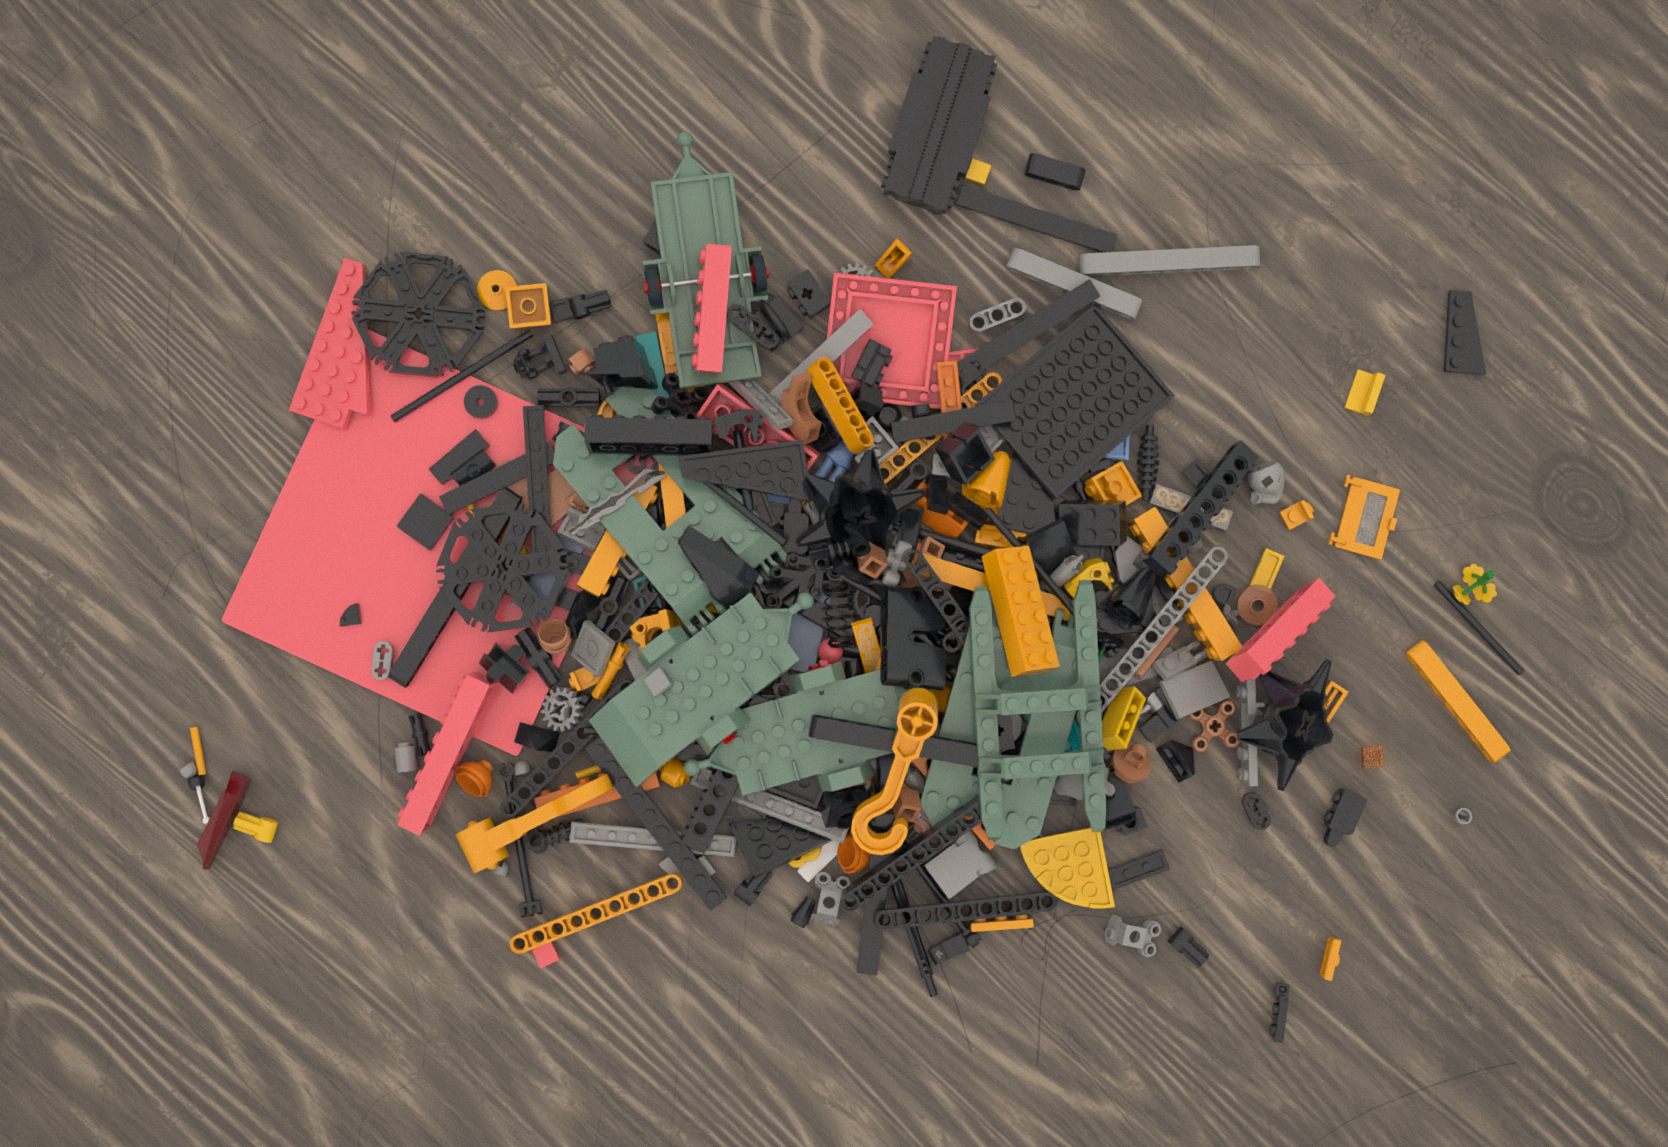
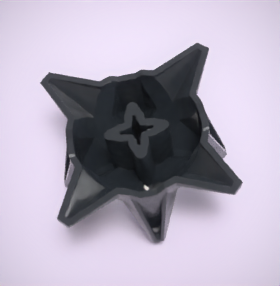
M866 450L850 479L843 474L837 475L835 482L811 473L805 477L804 481L818 511L819 520L795 542L798 547L826 543V540L835 543V539H838L841 542L842 537L847 539L849 534L844 529V525L851 523L859 526L866 532L869 542L885 550L886 535L892 530L894 523L900 518L901 513L923 498L926 493L924 488L896 491L891 487H887L875 451Z
M1328 659L1303 684H1299L1271 671L1264 675L1260 674L1258 676L1269 699L1266 705V712L1262 716L1261 721L1236 732L1238 741L1262 748L1265 753L1276 756V760H1278L1277 789L1280 791H1284L1297 766L1302 763V759L1307 754L1312 753L1315 747L1331 743L1334 734L1326 720L1327 711L1324 708V699L1327 697L1325 692L1332 663Z

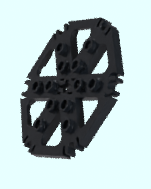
M400 252L403 260H400L399 254L394 253L396 261L391 263L385 257L384 260L387 266L385 267L382 260H380L353 296V299H360L361 301L352 300V304L358 305L360 309L358 311H351L352 316H354L351 318L371 360L373 361L376 357V365L382 360L386 361L385 371L389 370L391 365H393L389 373L438 378L435 369L438 370L440 376H443L441 369L444 366H447L450 372H453L451 362H453L457 369L484 332V330H477L476 328L484 329L485 324L477 322L479 318H485V313H482L485 312V309L466 269L459 274L462 271V265H459L457 269H452L453 259L448 260L447 256ZM413 263L434 265L438 270L421 294L409 271V266ZM387 276L390 278L401 302L370 299L369 292L380 277ZM455 284H462L472 302V306L469 309L439 305ZM417 310H421L422 314H425V316H421L420 319H416V316L413 315V313H417ZM369 321L398 323L381 347H376L373 344L366 330V324ZM437 327L465 330L469 333V338L458 353L450 354ZM416 336H418L429 359L427 367L404 366L400 362V358Z
M519 503L470 509L475 517H473L472 513L466 511L465 514L468 516V521L464 523L461 518H458L457 522L461 525V528L457 526L456 522L453 523L436 567L445 566L444 569L436 570V573L442 572L445 575V578L437 581V583H447L446 586L439 587L467 625H470L472 618H474L471 623L473 628L476 627L477 622H482L483 627L481 631L483 632L487 630L488 624L489 630L487 633L535 626L531 618H533L536 624H540L538 614L542 613L546 618L549 617V613L544 610L545 607L552 614L570 570L561 569V567H568L570 563H562L561 557L568 555V552H559L563 548L567 549L538 510H536L533 518L534 508H530L529 513L525 514L523 512L524 504L519 505L518 511L516 509ZM507 513L510 516V522L499 545L483 525L482 519L487 515ZM538 526L551 542L550 549L543 552L521 554L531 527ZM459 536L466 537L483 560L452 563L450 561V554L456 539ZM505 562L508 571H503L500 574L498 565ZM553 572L555 574V582L548 598L542 600L523 575ZM485 581L476 606L472 610H468L454 593L455 586ZM507 590L523 611V616L519 620L498 622L495 619V615Z

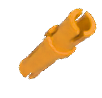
M622 642L618 643L613 655L609 658L603 676L600 677L591 693L594 698L604 699L615 675L623 667L624 664L622 663L630 651V647L627 644L623 643L622 646Z

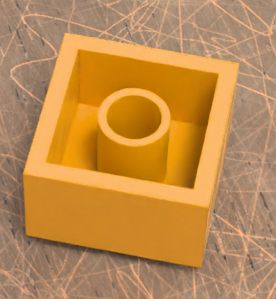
M546 283L505 287L510 330L551 326Z

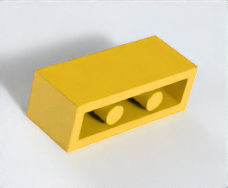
M1135 686L1122 687L1108 706L1102 721L1103 746L1107 750L1126 749L1146 700V697Z

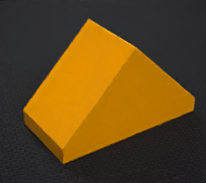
M897 238L874 266L886 278L890 279L911 259L912 252Z

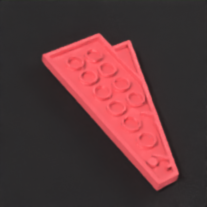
M347 258L343 260L289 408L291 412L346 430L352 411L370 416L368 351L351 318L354 317L351 311H358L360 309L358 305L352 304V300L361 301L360 299H353V296L366 280V266Z

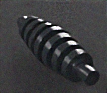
M1146 425V434L1141 436V441H1145V443L1139 446L1140 449H1145V451L1138 452V457H1144V459L1137 460V465H1144V468H1137V473H1143V476H1138V481L1143 482V484H1138V489H1141L1142 500L1150 501L1151 491L1155 490L1156 486L1151 485V482L1157 481V477H1153L1152 474H1158L1159 470L1152 468V466H1159L1160 462L1152 460V458H1159V453L1153 452V450L1159 449L1158 444H1153V441H1158V436L1154 434V425Z

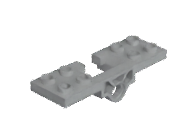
M1256 678L1254 680L1248 679L1244 682H1241L1239 679V686H1236V697L1239 698L1240 730L1254 724V719L1257 716L1262 717L1264 715L1258 709V707H1264V702L1256 701ZM1240 742V747L1237 748V758L1240 759L1241 768H1238L1237 771L1238 780H1241V784L1247 786H1258L1257 747Z

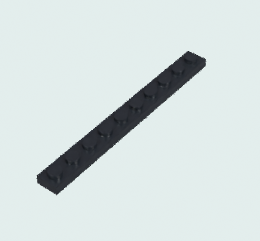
M599 736L584 749L604 775L608 774L615 789L710 911L727 899L726 894L691 849L682 843L683 839L642 786L636 787L602 738Z

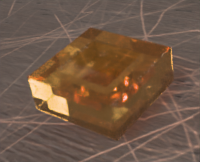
M1383 746L1361 747L1363 768L1385 767Z

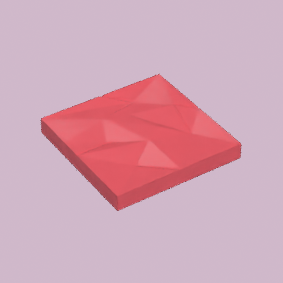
M834 273L827 339L859 309H862L874 323L864 335L833 362L849 394L860 384L853 380L851 375L869 339H872L890 348V355L893 356L888 367L884 366L881 372L884 376L880 385L875 384L874 386L883 391L882 400L884 403L908 406L929 403L930 408L941 409L936 362H945L949 358L957 286Z

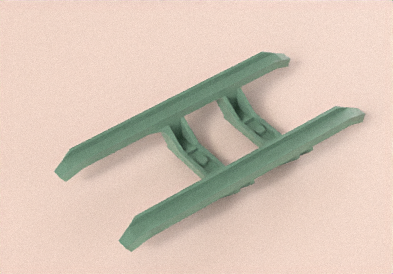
M1079 580L1073 599L1077 683L1069 688L1009 692L998 687L995 676L992 608L986 586L975 587L969 606L979 801L980 818L986 830L988 840H999L1002 834L1001 778L1018 779L1082 774L1083 808L1092 832H1103L1105 829L1106 796L1101 719L1102 700L1100 699L1101 686L1099 680L1096 602L1093 584L1090 580ZM1078 710L1079 750L1037 755H999L997 714L1015 715Z

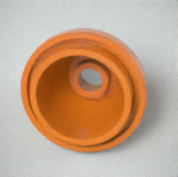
M481 759L479 762H464L455 769V778L460 787L474 797H486L492 789L491 772L493 767L484 759Z
M852 832L847 833L843 844L839 843L837 852L838 862L845 873H859L870 863L871 854L858 846L854 841Z

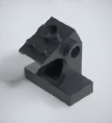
M550 332L542 334L545 345L531 352L529 349H524L517 353L518 355L514 359L513 366L516 373L520 374L521 379L526 377L528 380L534 379L539 376L540 372L554 366L560 375L567 372ZM542 354L546 363L535 367L532 358Z
M742 409L714 417L719 438L728 436L732 426L744 424L750 429L754 442H757V437L761 438V432H758V428H762L763 416H759L760 411ZM746 415L752 416V421L750 423H747L745 421Z

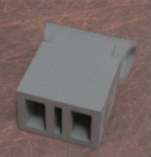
M969 830L922 863L948 899L980 875L998 867L989 853L979 849L978 838L972 830Z

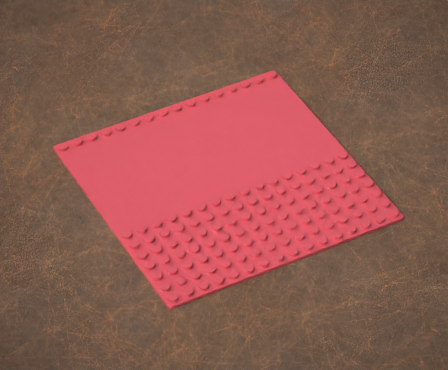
M368 330V334L376 347H381L387 340L386 337ZM410 348L400 358V362L404 366L427 367L429 365V359L426 355ZM368 353L370 416L352 411L346 430L314 419L225 610L222 622L441 722L446 713L449 714L452 708L449 706L451 699L459 693L460 688L458 685L461 678L474 671L486 676L487 671L479 664L483 654L488 655L495 643L500 645L506 652L514 645L520 646L514 636L528 627L487 633L489 624L485 632L481 631L483 624L480 621L473 628L471 623L474 618L471 619L470 625H467L461 615L455 610L407 688H404L390 678L386 680L375 679L371 671L375 645L380 641H387L393 645L394 665L439 592V587L443 585L438 584L437 581L443 580L445 575L442 572L436 573V570L444 569L445 566L436 567L453 523L456 522L457 526L461 528L457 519L461 518L464 523L467 522L468 516L465 512L468 509L465 507L451 514L455 518L431 551L396 526L420 493L445 510L439 496L459 487L453 477L442 485L429 468L475 429L490 445L484 451L496 464L491 470L495 469L501 462L514 460L526 454L523 406L535 405L469 376L394 422L390 415L461 371L453 368V372H450L449 368L444 366L441 369L443 376H440L438 370L435 369L438 378L389 373L393 365H391L389 370L385 371L384 366L387 362L382 360L376 365V357L372 361ZM478 385L489 387L494 391L498 399V406L494 414L484 419L473 417L466 411L464 406L465 394L470 388ZM484 399L478 400V405L481 406L484 404ZM545 410L546 442H551L554 450L556 442L552 438L559 430L560 421L570 426L573 424L578 430L585 432L584 427ZM640 455L636 456L635 462L631 461L634 469L642 465L639 463ZM648 457L645 469L651 468L653 464L652 458ZM627 461L613 471L625 487L638 475L628 469ZM553 464L548 466V474L550 475L556 470ZM648 474L644 475L641 479L645 480ZM495 492L473 504H475L476 508L490 507L498 494ZM566 516L552 526V530L555 533L558 532ZM507 527L505 528L504 532L502 533L501 537L499 538V540H498V542H497L498 544H499L500 540L502 539V537H503V535H504V533H505ZM530 532L525 542L527 553H532ZM459 536L456 539L451 551L450 561L456 564L469 543L464 536ZM585 549L583 552L584 555H588L591 557L594 554L593 552ZM572 573L566 587L576 592L583 591V589L577 587L582 575ZM485 581L473 582L461 600L468 610H472L476 606ZM504 594L495 615V619L498 622L519 620L523 616L521 608L510 602L512 599L511 595ZM359 603L362 624L340 627V618L349 606ZM555 606L549 619H559L566 624L565 620L569 611ZM538 617L541 622L540 624H536L533 618H531L535 626L530 628L536 637L538 636L539 627L546 621ZM385 645L383 648H379V652L383 653L382 659H384L385 653H389V649ZM568 648L559 654H551L552 661L558 669ZM525 652L519 661L530 672L525 682L513 694L500 682H497L473 734V737L514 756L519 755L523 748V745L514 742L519 723L534 724L542 706L541 702H544V696L547 695L550 689L547 688L538 672L530 666L525 657ZM382 662L381 668H377V672L380 673L381 677L382 674L387 672V669H383L384 662Z

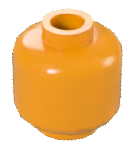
M672 758L659 769L661 780L674 788L685 786L690 779V776L684 771L685 763L677 758Z

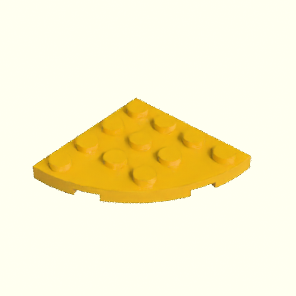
M1091 827L1034 838L1019 846L1030 872L1045 889L1056 897L1082 907H1115L1101 832H1092Z

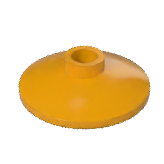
M493 270L481 277L477 285V294L481 303L486 308L501 311L507 309L505 287L517 286L514 278L507 272ZM499 286V291L493 292V287Z

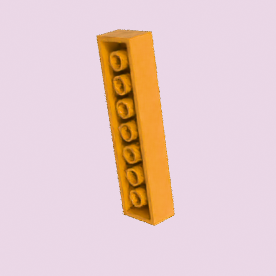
M1156 507L1148 509L1128 522L1130 533L1134 538L1137 536L1141 543L1139 545L1142 547L1145 555L1148 554L1168 528ZM1187 557L1179 560L1176 564L1178 568L1173 574L1163 576L1174 593L1194 570ZM1190 582L1185 586V589L1189 593H1195L1198 587L1195 583ZM1205 587L1182 616L1186 623H1191L1195 629L1193 634L1199 642L1202 641L1205 645L1204 651L1207 652V657L1209 659L1213 658L1214 661H1223L1236 653L1242 645ZM1178 599L1177 607L1183 608V600Z

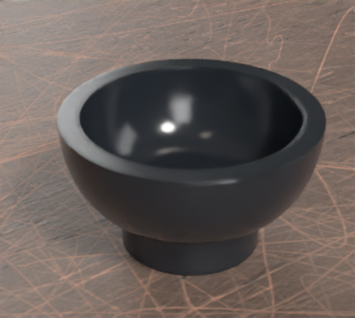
M884 403L882 409L877 411L873 417L885 432H891V423L899 421L902 418V414L896 405Z

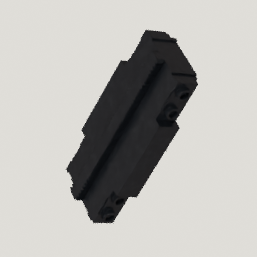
M933 36L932 43H927L924 54H927L926 61H921L918 73L913 72L888 149V154L895 157H890L887 169L891 170L888 177L884 176L881 188H884L883 195L885 196L890 195L897 201L941 215V213L945 214L947 209L951 210L954 201L951 194L953 190L957 191L960 178H957V176L964 179L966 177L991 99L990 96H987L991 86L988 79L990 75L994 76L997 63H994L996 57L994 55H986L984 52L972 49L971 46L964 43H954L947 41L946 38Z

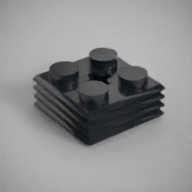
M823 403L811 410L813 415L822 422L819 437L813 441L817 451L822 453L841 442L843 438Z

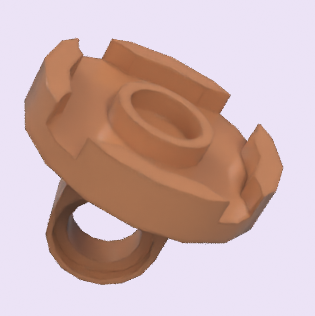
M1128 745L1126 749H1117L1111 755L1110 765H1113L1115 775L1122 781L1132 784L1135 781L1143 782L1151 771L1150 759L1147 756L1148 750L1143 745Z

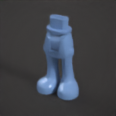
M844 440L826 453V459L814 475L825 478L832 466L835 465L836 469L828 479L835 482L837 475L844 474L846 470L851 468L855 454L850 452Z

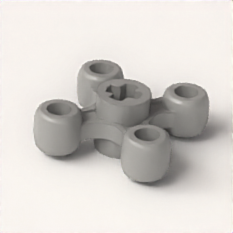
M898 532L894 535L892 546L895 550L891 548L887 550L888 565L880 573V575H884L882 579L884 585H898L900 574L897 570L903 572L906 568L903 561V553L906 549L912 548L910 543L899 540L896 544Z

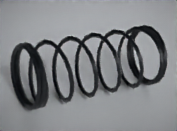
M841 581L829 582L822 587L823 593L829 596L824 600V604L830 607L825 611V614L830 617L826 625L833 628L827 632V636L832 638L828 641V646L833 648L848 647L854 644L853 636L835 638L829 636V633L835 629H850L852 626L832 627L828 625V622L832 619L850 618L852 615L830 616L827 614V611L832 608H847L851 605L839 604L832 606L828 605L826 600L832 597H848L850 594L839 593L829 595L825 592H842L849 588V584ZM836 585L845 586L837 589H828L829 587ZM839 641H850L843 644H832Z

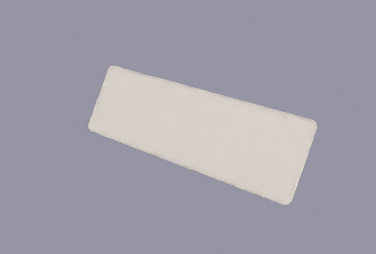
M833 840L823 845L819 857L815 861L806 862L797 870L798 873L807 882L813 879L837 855L839 842Z

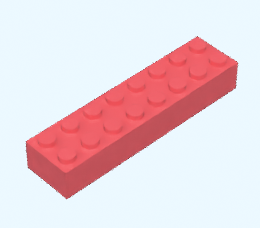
M474 671L461 678L458 685L460 688L459 693L451 699L449 706L452 708L449 714L446 713L441 721V725H443L441 732H437L433 738L432 743L435 745L432 751L427 752L423 761L426 764L423 770L420 769L415 777V781H417L414 789H410L406 797L409 801L406 807H402L397 818L400 819L398 826L419 836L430 829L453 780L455 769L459 766L497 683H490L485 675Z

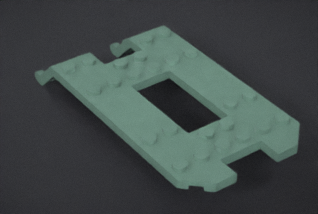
M620 387L614 394L605 399L617 415H622L625 418H633V416L639 415L646 418L664 416L667 419H675L668 410L663 415L653 413L651 404L656 395L650 389ZM572 424L556 437L553 465L586 506L590 508L597 505L598 501L606 500L611 492L620 493L625 488V485L613 471L633 455L589 454L584 441L585 438ZM652 455L692 502L694 507L662 531L632 495L626 499V505L599 520L671 606L686 629L694 636L699 630L690 622L696 617L702 627H706L708 623L701 616V612L704 613L710 622H713L715 617L706 608L712 604L719 615L726 612V609L711 596L709 587L705 581L700 579L699 573L691 565L678 544L687 526L693 527L716 543L723 539L736 556L746 561L754 569L761 566L767 576L771 575L769 573L770 568L765 564V561L767 560L771 567L774 565L779 566L771 558L773 554L777 553L780 560L786 564L787 554L780 544L700 481L682 478L679 456ZM719 485L743 504L742 496L735 488ZM627 489L623 494L612 497L601 508L592 510V513L596 515L605 508L615 506L618 499L630 491ZM760 575L755 582L758 586L764 582Z
M989 593L992 608L995 676L998 687L1009 692L1064 689L1077 683L1073 628L1074 616L1069 613L1067 626L1061 625L1065 612L1064 609L1057 608L1054 615L1052 638L1060 667L1047 673L1012 678L991 593ZM969 625L938 736L976 743ZM1076 710L1030 713L1019 755L1064 753ZM931 760L920 803L932 826L979 795L978 775L972 774L973 766ZM1057 776L1011 779V783L1001 781L1002 834L999 840H994L995 845L1016 849L1040 835ZM966 813L964 816L973 818L974 814ZM949 825L946 829L948 831H955L957 826Z

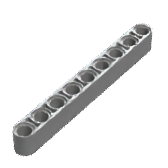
M1257 245L1086 253L1079 255L1080 274L1088 277L1242 270L1261 267L1260 248Z

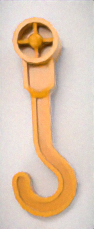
M925 688L909 689L899 700L898 728L892 745L895 756L884 788L880 793L858 805L853 814L851 832L854 841L861 849L870 854L884 855L894 852L901 847L908 833V822L903 818L894 820L891 829L882 834L872 831L868 822L893 807L900 794L910 762L913 759L919 758L924 740L933 735L937 728L938 702L933 693Z
M605 774L524 816H516L496 827L491 817L479 823L472 820L468 822L467 829L455 834V837L473 873H477L485 868L493 870L497 867V862L510 856L505 845L524 836L529 830L609 791L614 786L608 774Z

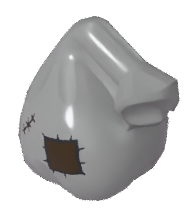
M1268 461L1254 467L1248 473L1247 480L1249 486L1254 490L1251 492L1250 498L1252 506L1260 503H1278L1285 483V472L1281 464Z

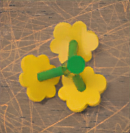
M1474 563L1470 567H1465L1462 571L1464 575L1462 581L1470 587L1463 589L1460 585L1453 586L1454 596L1465 605L1471 602V599L1468 597L1470 591H1473L1476 600H1482L1485 603L1491 602L1492 597L1497 596L1496 586L1493 583L1486 584L1495 576L1494 572L1489 570L1483 574L1484 569L1480 566L1477 567Z

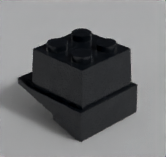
M621 336L617 341L604 342L599 347L593 348L597 369L587 372L588 375L604 387L606 395L614 394L612 387L658 388L654 369L649 365L645 349L632 336Z

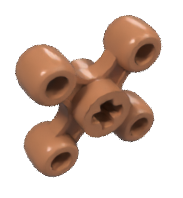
M1224 700L1220 702L1217 713L1212 716L1207 715L1203 709L1198 711L1196 716L1193 714L1188 715L1190 719L1199 721L1203 727L1201 734L1194 737L1191 741V746L1195 751H1205L1208 748L1209 740L1215 736L1220 737L1224 745L1229 748L1239 745L1240 741L1237 740V733L1228 731L1224 725L1225 719L1233 715L1236 710L1235 704L1232 701ZM1228 704L1229 710L1226 712L1224 707ZM1213 722L1217 723V727L1214 728V731L1213 729L1209 728V725H1212ZM1231 736L1234 738L1232 743L1229 742ZM1201 740L1202 746L1198 747L1197 742Z

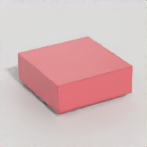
M553 942L532 949L540 969L560 959Z

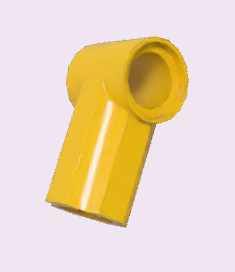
M239 812L235 818L233 829L253 835L259 841L272 843L278 822L269 818H259Z

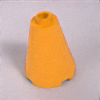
M1003 451L993 452L995 460L983 471L978 470L979 474L964 488V494L968 499L970 497L974 498L976 505L986 509L989 507L992 510H995L996 507L1000 509L1003 504L1011 465L1009 455Z

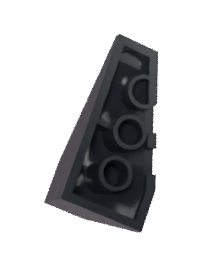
M687 526L678 541L689 562L694 564L700 573V579L705 581L709 587L711 596L726 609H730L731 605H735L751 591L760 575L746 561L691 526Z

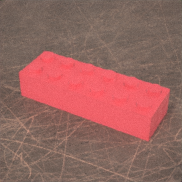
M706 244L699 254V264H702V270L698 272L697 284L701 285V290L696 294V305H699V312H696L694 317V326H698L697 333L693 334L692 346L696 347V354L693 353L691 357V367H694V372L720 374L722 372L732 246Z
M720 383L716 385L697 413V417H707L708 420H712L714 433L718 435L714 417L742 409H755L745 399ZM746 415L745 421L747 423H750L752 421V416ZM764 417L762 428H758V432H761V438L757 437V442H754L750 429L744 424L732 426L728 436L722 437L734 446L732 432L743 430L745 447L798 440L793 433L785 428L777 431ZM806 444L804 445V451L809 472L821 453Z
M1320 578L1298 589L1225 664L1241 682L1248 679L1254 680L1260 674H1266L1272 668L1270 664L1281 659L1284 656L1283 651L1285 649L1288 650L1296 643L1295 638L1308 631L1307 626L1309 624L1312 625L1320 618L1318 614L1330 608L1332 605L1330 602L1334 599L1335 595Z

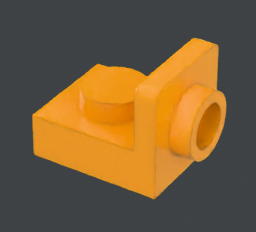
M1301 500L1278 512L1287 530H1291L1305 521L1314 518L1312 514L1314 513L1313 508L1305 500Z
M583 667L569 673L571 678L568 680L573 690L577 689L580 692L597 684L600 677L597 678Z

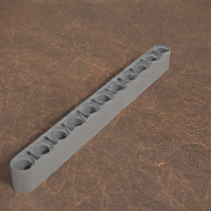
M1216 545L1208 551L1100 683V695L1105 698V703L1101 705V713L1228 559V553L1223 546ZM1215 550H1221L1224 552V558L1216 561L1212 558V553ZM1207 566L1211 569L1208 577H1202L1199 574L1201 567ZM1193 582L1197 585L1198 589L1195 593H1189L1186 591L1185 586ZM1175 599H1181L1184 602V607L1182 609H1175L1172 602ZM1168 615L1171 618L1170 624L1162 625L1159 622L1160 616ZM1154 631L1157 633L1158 638L1155 641H1149L1146 638V633ZM1141 647L1145 654L1142 657H1136L1133 654V649ZM1128 663L1131 666V671L1123 673L1120 670V665ZM1115 679L1118 682V687L1115 689L1109 688L1107 681ZM1079 712L1077 713V721H1078V722H1079Z

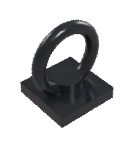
M779 295L769 303L765 300L758 301L760 310L753 315L774 330L779 338L777 345L769 349L772 353L801 331L803 326ZM753 321L754 331L757 332L758 324ZM762 327L758 337L762 335L766 339L765 344H773V336L771 334L766 336L763 333L766 329Z

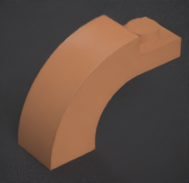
M808 372L793 377L790 383L791 387L782 392V409L794 420L793 425L789 429L798 440H803L804 445L818 439L822 424L813 415L809 407L808 393L812 375Z

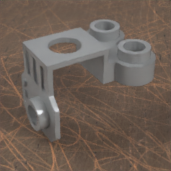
M819 872L815 876L814 884L821 892L817 912L811 915V920L820 922L826 927L839 925L840 920L837 919L841 894L847 887L841 886L839 882L845 881L847 886H849L851 880L848 877L840 876L835 882H832L831 876L827 872ZM822 876L826 877L827 881L821 882L819 878ZM831 897L835 900V906L828 909L823 905V900Z
M1112 914L1105 930V940L1111 945L1119 943L1135 947L1140 955L1148 958L1156 953V947L1151 942V938L1161 933V927L1158 922L1151 919L1146 920L1143 926L1127 925L1122 922L1121 917ZM1133 931H1137L1134 943L1130 941V934Z

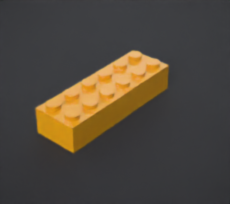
M1029 546L994 549L983 555L982 561L1011 677L1047 673L1060 667Z

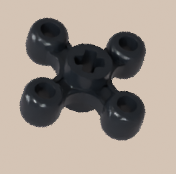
M666 374L661 384L663 389L669 392L670 397H656L651 404V410L656 415H663L667 410H670L672 413L679 414L688 419H696L697 415L690 411L689 406L691 404L695 406L703 405L708 397L707 391L703 388H696L690 393L684 388H679V379L676 374Z

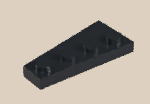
M1450 290L1448 292L1443 372L1485 375L1486 369L1472 293Z

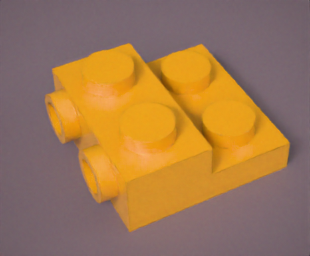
M1123 461L1084 482L1086 494L1093 497L1094 500L1126 501V505L1142 497Z

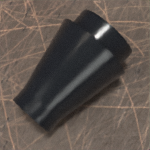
M805 896L804 900L791 914L790 921L802 928H805L806 924L809 925L816 901Z

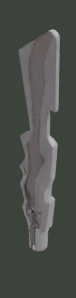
M643 469L620 493L611 492L606 500L598 501L597 505L590 507L588 512L581 515L578 522L568 529V532L573 537L578 532L587 530L599 523V519L626 505V499L637 491L640 495L667 475L666 472Z

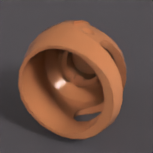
M549 619L539 627L538 641L546 652L559 654L569 647L571 641L570 628L563 621Z

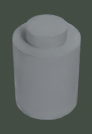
M410 742L398 743V748H394L397 773L418 770L415 745L411 746Z

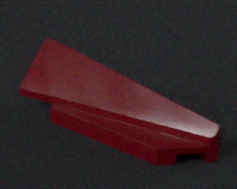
M234 770L230 775L227 788L224 789L197 843L203 861V869L205 870L210 869L252 779Z

